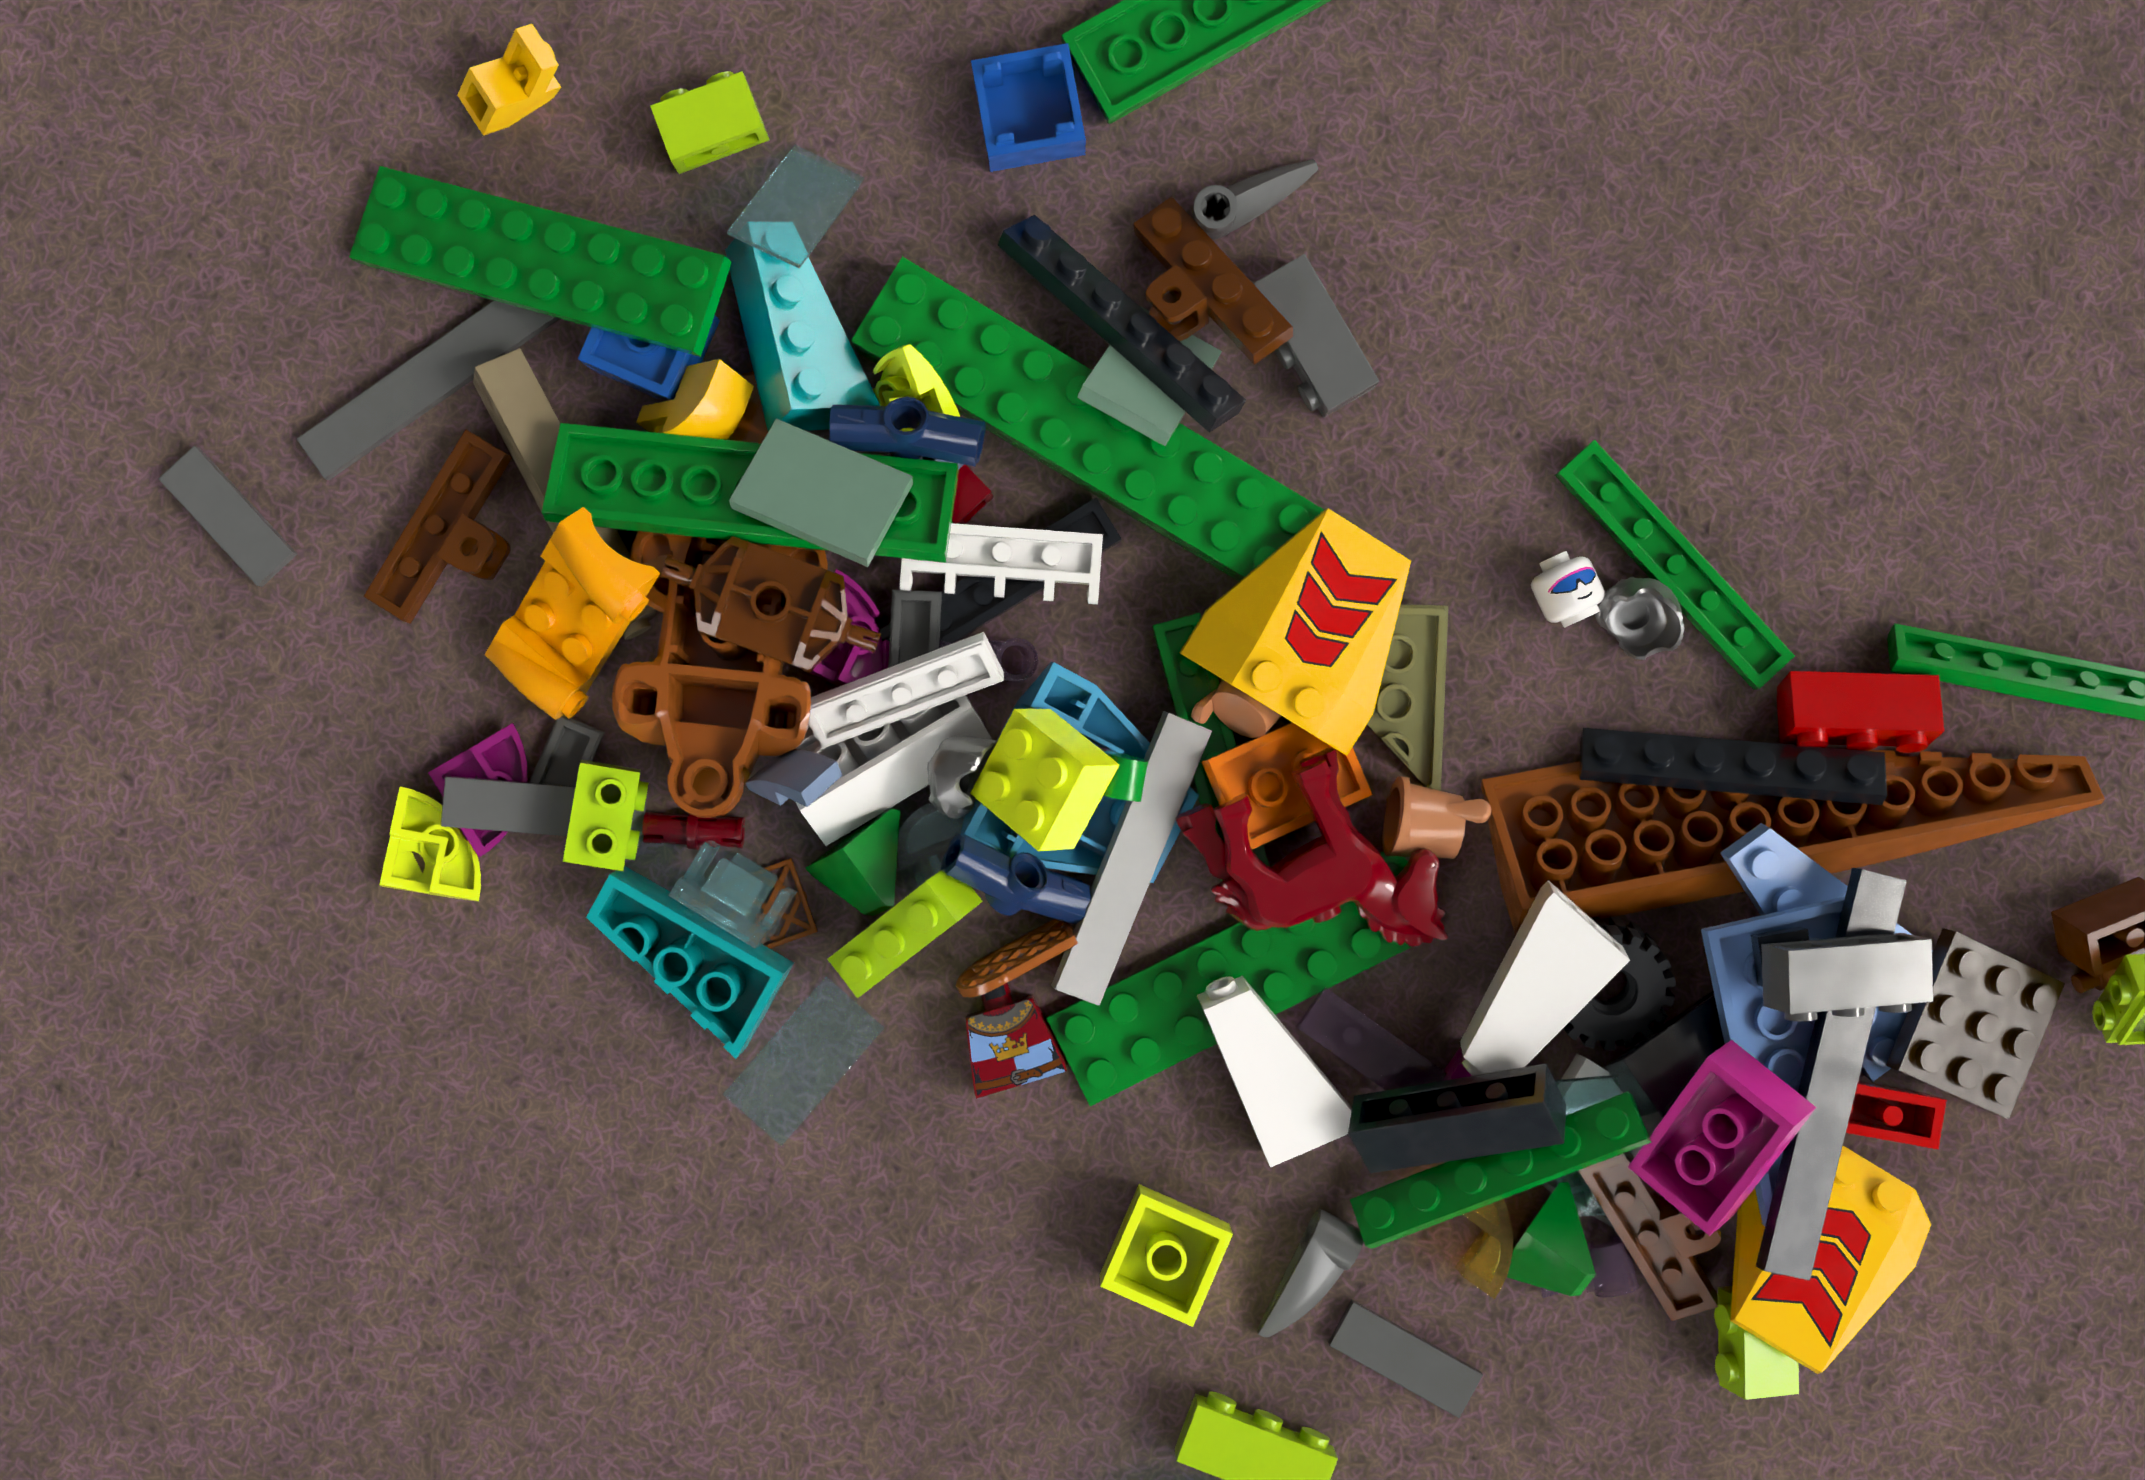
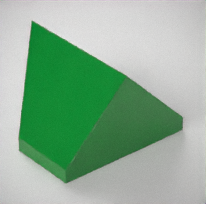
M890 809L869 820L805 867V869L811 876L864 915L874 916L894 907L900 810Z
M1559 1182L1498 1271L1502 1276L1568 1296H1580L1595 1277V1269L1569 1182Z

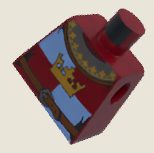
M1006 983L981 995L984 1010L967 1014L966 1028L976 1099L1067 1071L1065 1058L1033 995L1013 1001L1009 985Z

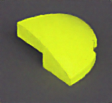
M911 344L903 345L887 353L873 369L874 374L883 371L881 380L877 382L873 389L880 406H887L897 398L911 397L921 401L928 411L960 417L958 409L939 375ZM903 428V429H901V430H899V431L907 432V431H912V430H914V429H913V428Z
M400 786L379 885L387 888L479 902L481 891L480 865L478 856L469 841L465 839L459 828L441 826L442 804L423 793ZM412 852L418 853L423 857L425 862L423 873Z

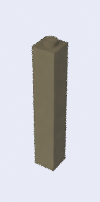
M519 348L476 366L473 384L542 512L560 422L522 350ZM547 522L552 533H554L559 523ZM595 527L600 537L610 548L630 560V554L617 529ZM647 604L642 612L629 623L623 633L624 639L634 638L652 627L649 621L654 619L657 610Z

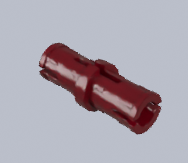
M645 812L642 828L643 842L687 845L688 849L698 850L700 846L743 848L745 827L742 826L745 825V817L701 818L691 814L676 815Z

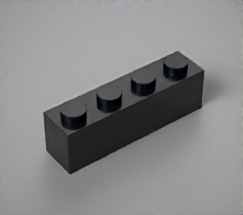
M1711 990L1655 1030V1033L1650 1037L1644 1038L1605 1066L1623 1093L1629 1091L1633 1095L1641 1117L1658 1112L1661 1118H1663L1706 1058L1725 1045L1714 990Z
M1546 1063L1355 1095L1348 1134L1369 1172L1375 1173L1564 1144L1566 1103Z

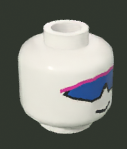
M1567 551L1539 563L1543 573L1532 580L1531 589L1547 621L1551 623L1561 621L1565 628L1600 612L1597 604L1604 599L1605 590L1588 558L1576 557L1570 560Z

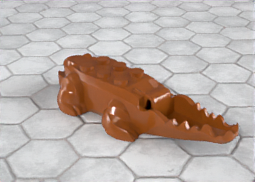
M754 371L742 373L741 376L750 382L754 388L740 423L727 440L762 443L768 430ZM639 531L632 544L630 560L643 565L653 566L660 572V575L662 568L665 567L664 563L667 557L697 568L698 564L704 565L727 540L718 539L717 545L708 544L706 538ZM754 543L828 570L825 550ZM659 575L646 596L649 599L648 606L663 613L657 657L654 659V662H632L631 664L621 665L615 678L612 693L614 715L620 728L641 742L666 746L668 758L672 764L668 773V789L672 799L681 809L701 818L723 816L730 812L739 802L743 794L744 785L749 779L759 756H781L800 746L805 738L810 720V688L807 682H801L797 678L782 675L783 661L707 635V637L700 635L697 627L694 591L690 590V586L662 578ZM775 589L764 590L758 595L756 600V606L759 611L769 616L779 614L786 605L784 595Z

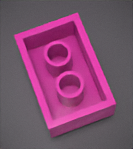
M1731 1040L1706 1058L1650 1135L1651 1143L1642 1146L1628 1168L1707 1235L1711 1236L1734 1216L1817 1107Z

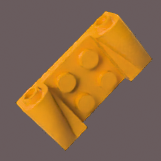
M584 507L559 522L540 556L545 560L543 566L515 615L502 623L485 653V656L519 692L555 720L563 715L570 719L585 705L589 698L586 695L587 691L629 623L647 605L649 599L646 596L660 575V572L653 566L629 560L610 548L596 531L591 513Z

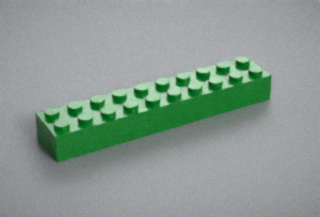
M903 256L851 340L856 352L876 364L887 353L903 345L911 344L939 375L949 391L959 414L968 419L985 422V429L1239 582L1324 511L1323 508L1181 423L1178 424L1166 446L1080 400L1077 396L1082 385L1092 372L1091 369Z

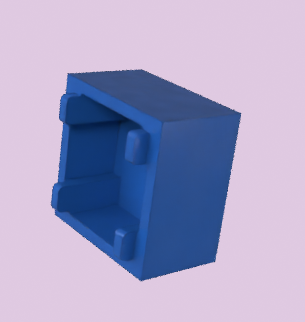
M1068 43L971 60L990 172L1085 155L1086 138Z
M714 315L701 357L591 327L578 360L596 373L661 401L674 400L687 366L702 363L720 319Z

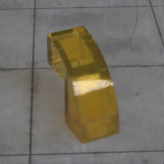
M1504 1199L1462 1214L1479 1226L1481 1231L1455 1266L1462 1277L1494 1300L1506 1280L1513 1252L1512 1224Z

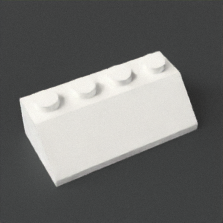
M966 695L823 749L810 728L807 730L804 740L796 749L815 752L836 760L843 776L808 807L797 802L796 804L816 834L827 846L927 785H930L928 782L927 765L945 739L952 736H971L990 740L992 738Z

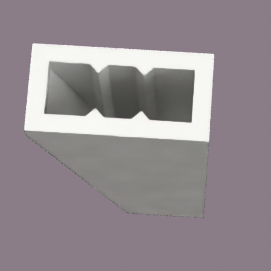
M1549 880L1540 888L1460 1041L1463 1057L1465 1058L1462 1064L1472 1076L1525 1067L1630 961L1623 946Z
M1243 976L1236 979L1233 977L1217 979L1206 987L1205 992L1197 995L1270 1168L1348 1134L1352 1111L1349 1103Z

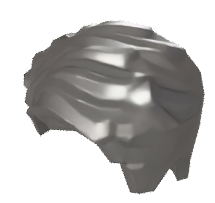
M1630 577L1628 579H1621L1615 586L1607 590L1604 599L1599 605L1600 612L1595 614L1599 625L1605 628L1608 634L1614 636L1619 642V647L1624 649V652L1634 659L1645 660L1655 653L1675 650L1681 644L1683 632L1685 631L1681 607L1676 596L1666 585L1650 578Z
M952 736L942 741L927 765L928 782L930 783L931 792L929 801L940 813L950 818L958 819L964 817L973 809L976 798L970 792L995 747L996 740L971 736Z

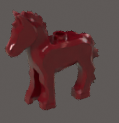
M1332 747L1304 758L1300 761L1301 768L1292 771L1322 836L1297 848L1271 867L1259 860L1250 847L1247 824L1252 807L1246 792L1216 808H1212L1211 804L1204 803L1175 817L1182 833L1204 856L1210 873L1222 880L1211 888L1212 892L1216 895L1215 902L1227 905L1226 913L1232 915L1250 929L1258 931L1271 927L1287 928L1311 918L1314 923H1320L1337 916L1342 911L1340 905L1353 901L1360 917L1366 919L1371 931H1379L1382 937L1389 943L1394 941L1401 946L1405 942L1408 946L1414 947L1421 945L1422 942L1432 943L1433 938L1440 940L1448 939V935L1444 931L1445 927L1440 921L1445 916L1446 911L1437 906L1436 879L1439 869L1437 856L1426 848L1414 851L1404 869L1396 877L1394 876L1378 850L1351 823L1349 813L1342 804L1337 790L1339 766L1336 749ZM1216 817L1222 829L1224 841L1216 832Z

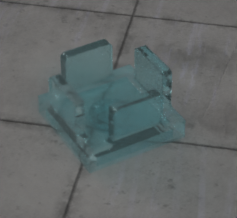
M713 840L707 841L702 845L685 875L677 880L668 896L753 948H757L771 939L796 891L789 887L782 889L767 915L761 911V907L775 886L778 877L746 856L736 854L732 860L727 858L720 859L708 879L705 878L703 875L721 846Z

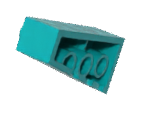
M747 223L725 249L727 258L732 261L730 273L768 432L775 419H779L802 430L830 429L832 405L880 406L793 224Z
M624 866L623 871L616 870L609 874L586 916L633 962L637 961L655 978L654 982L667 995L671 993L692 1013L690 1016L704 1030L708 1028L725 1044L723 1048L735 1059L748 1046L794 965V962L626 866Z

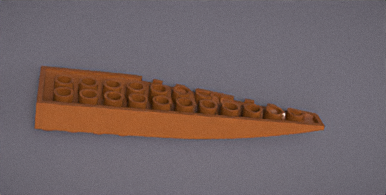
M1868 750L1885 752L1887 797L1883 805L1580 780V761L1481 780L1483 799L1490 804L1492 810L1488 819L1501 890L1515 935L1521 927L1540 888L1548 880L1590 918L1600 917L1601 919L1745 892L1721 855V852L1760 823L1771 828L1832 874L1962 843L2102 804L2105 797L2085 756L2020 754L2017 759L1992 758V753H1971L1969 758L1942 757L1941 752L1920 751L1918 756H1896L1895 751Z

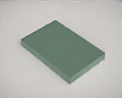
M1141 307L1145 312L1149 314V311L1147 309ZM1194 335L1180 341L1211 369H1213L1222 352ZM1109 345L1077 396L1080 400L1166 446L1186 413L1111 345Z
M775 419L729 502L733 510L868 567L910 491L913 479L907 473L779 419Z

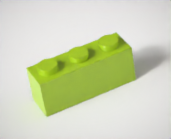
M940 870L827 960L854 995L859 998L983 901L971 886Z
M1210 1391L1207 1398L1195 1393L1175 1446L1177 1462L1224 1480L1331 1479L1338 1457L1334 1447L1328 1444L1330 1439L1325 1434L1308 1427H1302L1300 1433L1282 1427L1283 1420L1280 1417L1261 1409H1256L1254 1415L1235 1409L1236 1401L1217 1392Z

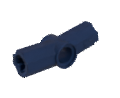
M911 397L897 398L887 406L832 405L830 411V441L852 451L889 452L892 457L910 459L929 457L974 467L979 463L985 436V422L928 411L921 401ZM903 428H913V429H914V430H912V431H907V432L899 431V430H901V429H903Z
M961 832L951 840L942 858V871L984 892L990 906L1003 915L1012 916L1024 909L1077 924L1085 917L1087 906L1091 901L1090 885L1084 884L1082 880L1047 870L1043 862L1030 853L1021 852L1012 858Z

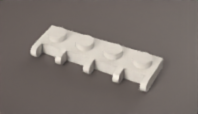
M952 523L946 563L902 558L900 590H911L913 584L912 572L945 574L944 592L947 594H955L957 575L995 578L994 597L1004 598L1006 579L1045 582L1043 601L1054 600L1055 583L1089 585L1087 590L1088 604L1098 605L1103 534Z

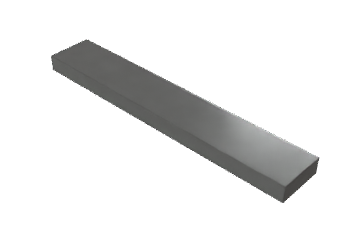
M492 301L298 437L297 441L323 478L331 480L472 381L476 366L518 349L560 318Z

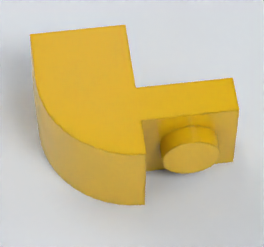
M533 24L515 29L503 57L468 69L457 96L484 136L510 127L552 100L561 88L554 77L559 64L555 59L552 48L547 42L543 41Z
M720 359L689 365L685 370L675 399L642 406L636 423L648 432L727 440L740 423L754 386Z

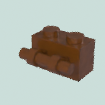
M2136 877L2051 912L2058 954L2084 970L2071 976L2072 985L2078 993H2083L2093 988L2099 991L2104 990L2110 977L2115 973L2125 955L2145 954V880L2141 877Z

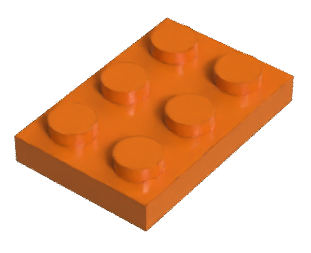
M1293 722L1272 730L1260 738H1254L1202 761L1219 805L1227 803L1234 797L1246 792L1252 807L1247 824L1251 849H1255L1315 821L1292 771L1301 768L1300 761L1326 748H1331V746ZM1353 747L1347 756L1336 750L1339 766L1337 790L1344 807L1373 795Z

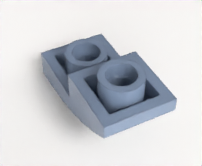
M794 749L781 756H775L746 782L748 790L780 806L788 799H791L808 807L843 775L836 760L815 752Z

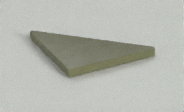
M1400 604L1374 713L1367 726L1425 787L1441 791L1448 606Z

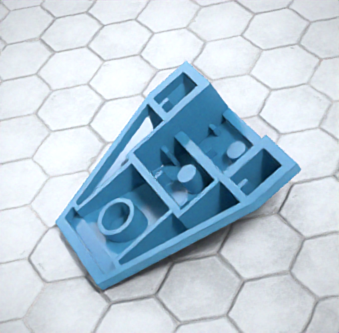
M1052 661L1020 697L1013 710L1051 709L1096 746L1144 759L1150 742L1097 685ZM1190 786L1178 815L1192 809L1198 798V794ZM1103 796L1074 849L1037 851L977 799L974 802L973 809L964 817L961 833L1012 858L1021 852L1030 853L1043 862L1046 868L1096 875L1127 800ZM1176 820L1150 883H1154L1181 831Z

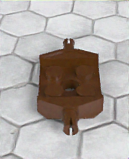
M734 536L722 544L704 565L698 564L697 568L671 559V557H667L665 560V567L662 568L660 577L690 586V590H693L695 593L697 627L700 635L705 637L710 635L797 666L806 673H810L839 643L844 644L848 642L851 645L875 653L881 633L851 624L852 619L847 617L843 575ZM775 589L784 595L786 605L782 612L769 616L759 611L756 606V600L758 595L764 590Z

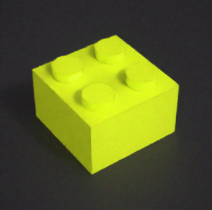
M1014 709L970 794L1037 851L1074 849L1120 764L1051 709Z
M1139 1184L1101 1270L1100 1287L1193 1327L1232 1238L1231 1227L1229 1223Z

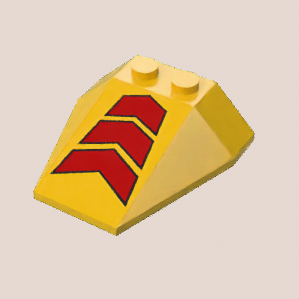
M1326 508L1206 609L1179 653L1347 756L1374 713L1411 560L1329 508Z
M1842 1146L1809 1281L1766 1272L1756 1267L1765 1226L1762 1225L1754 1188L1737 1212L1730 1321L1816 1374L1822 1373L1916 1267L1931 1226L1916 1190L1847 1147Z

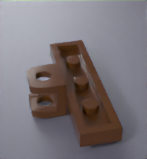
M1172 196L1133 223L1135 235L1167 269L1146 290V299L1152 305L1149 315L1154 317L1177 340L1183 341L1209 323L1210 316L1255 365L1293 337V326ZM1179 320H1182V321H1181L1180 323H1178V324H1170V323H1173V322H1177V321H1179Z
M465 429L363 597L400 620L411 624L448 563L480 579H494L508 557L511 548L501 535L474 519L512 457ZM493 550L492 559L489 562L485 563Z
M1631 1151L1578 1170L1671 1321L1718 1307V1294L1694 1255L1709 1251L1720 1243L1721 1231L1719 1229L1711 1236L1705 1232L1695 1235V1231L1700 1228L1660 1195L1659 1199L1654 1189L1628 1168L1634 1159Z

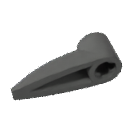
M1314 159L1302 161L1251 176L1227 187L1221 185L1205 187L1194 200L1192 219L1211 239L1222 238L1260 216L1298 189L1318 171L1317 163ZM1213 204L1215 210L1219 207L1224 208L1220 221H1215L1213 216L1209 219L1205 217L1207 205Z
M1320 1208L1316 1210L1257 1328L1258 1335L1270 1337L1307 1314L1322 1300L1344 1270L1347 1271L1351 1268L1361 1251L1364 1241L1358 1227Z

